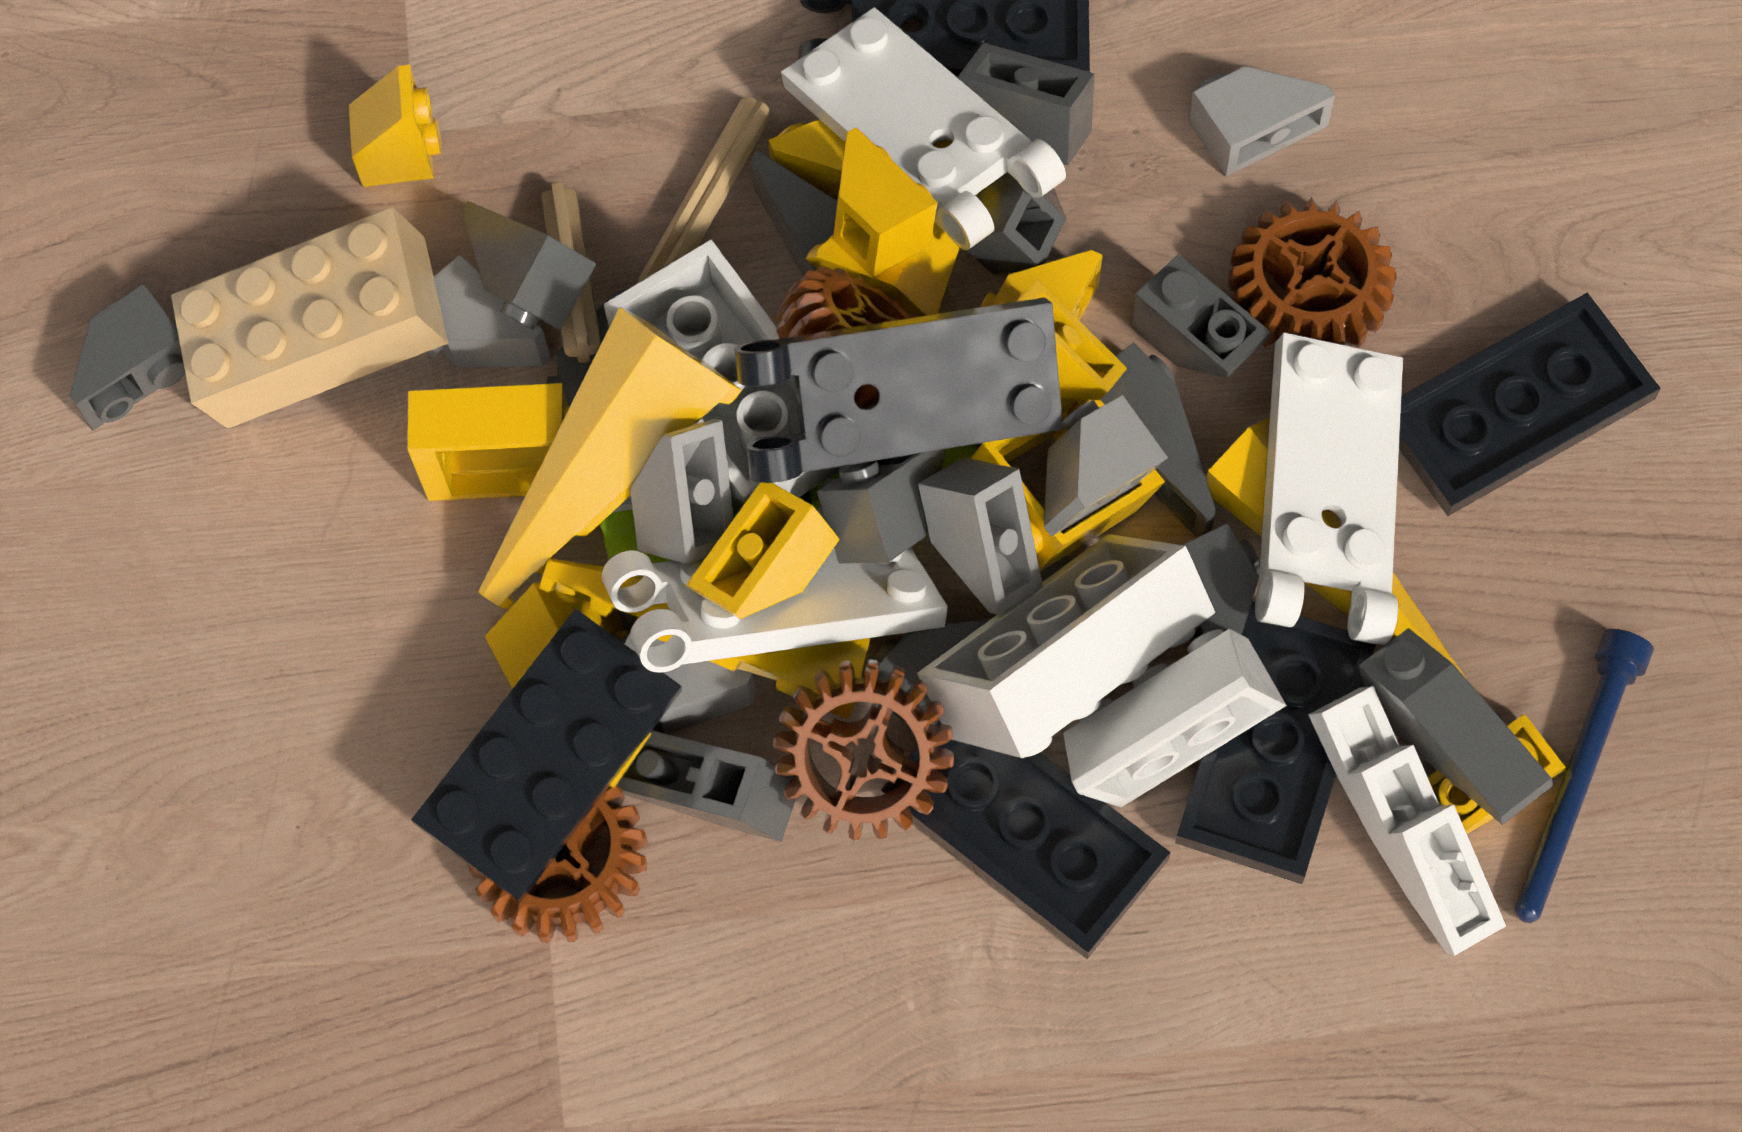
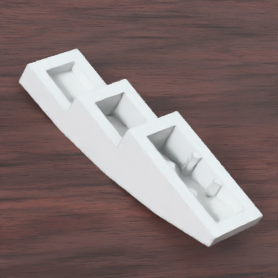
M1374 686L1358 688L1308 714L1334 771L1371 840L1406 897L1446 954L1455 956L1506 927L1455 806L1439 805L1414 745L1399 746Z

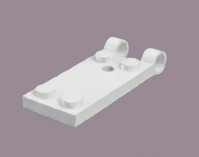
M875 7L781 71L784 88L844 142L846 141L847 132L857 127L875 145L884 148L892 161L916 183L925 186L933 199L938 202L934 222L963 250H969L994 231V223L988 210L975 195L1006 172L1011 174L1022 188L1035 198H1041L1066 179L1063 163L1051 146L1041 139H1035L1032 142ZM943 140L953 141L950 146L945 148L932 146L934 143Z
M1283 333L1275 343L1259 587L1255 602L1257 621L1293 627L1299 618L1303 605L1304 582L1352 591L1348 617V634L1350 639L1385 646L1390 641L1398 616L1397 598L1392 594L1403 371L1402 357ZM1330 510L1334 512L1341 520V527L1331 528L1327 526L1322 520V511Z
M911 547L890 562L839 564L835 549L833 548L802 593L742 619L735 617L705 599L686 585L705 558L688 564L677 561L651 563L649 557L642 552L625 551L612 557L602 571V582L614 606L621 611L638 612L653 604L667 603L670 610L657 609L647 612L634 623L630 633L631 642L642 664L653 672L671 671L682 664L942 628L945 627L948 608ZM644 575L635 585L619 588L628 578ZM664 635H673L664 644L649 647L657 638Z

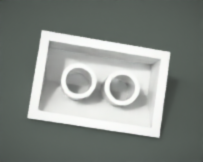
M1221 629L1207 632L1188 646L1187 650L1190 654L1169 667L1166 664H1160L1148 669L1142 676L1133 680L1134 689L1115 701L1111 698L1100 700L1101 704L1097 710L1079 719L1080 723L1065 731L1063 734L1071 780L1078 794L1123 807L1287 706L1249 639L1231 629L1225 632Z

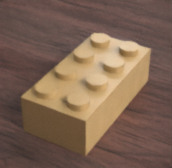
M393 207L171 295L191 404L227 429L448 344L425 237Z

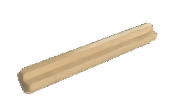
M748 96L740 100L638 278V283L699 246L770 120L769 107L764 102L757 101Z
M562 182L552 183V190L541 194L546 234L587 258L576 191L572 188H564ZM590 277L561 329L565 354L568 357H578L579 363L589 362L591 360L590 355L596 354L601 345Z

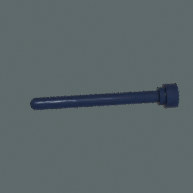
M1607 629L1601 638L1595 654V659L1599 662L1597 671L1601 675V679L1515 905V914L1522 922L1533 923L1542 914L1627 685L1634 684L1636 678L1643 676L1648 668L1654 647L1648 640L1635 633L1621 629Z

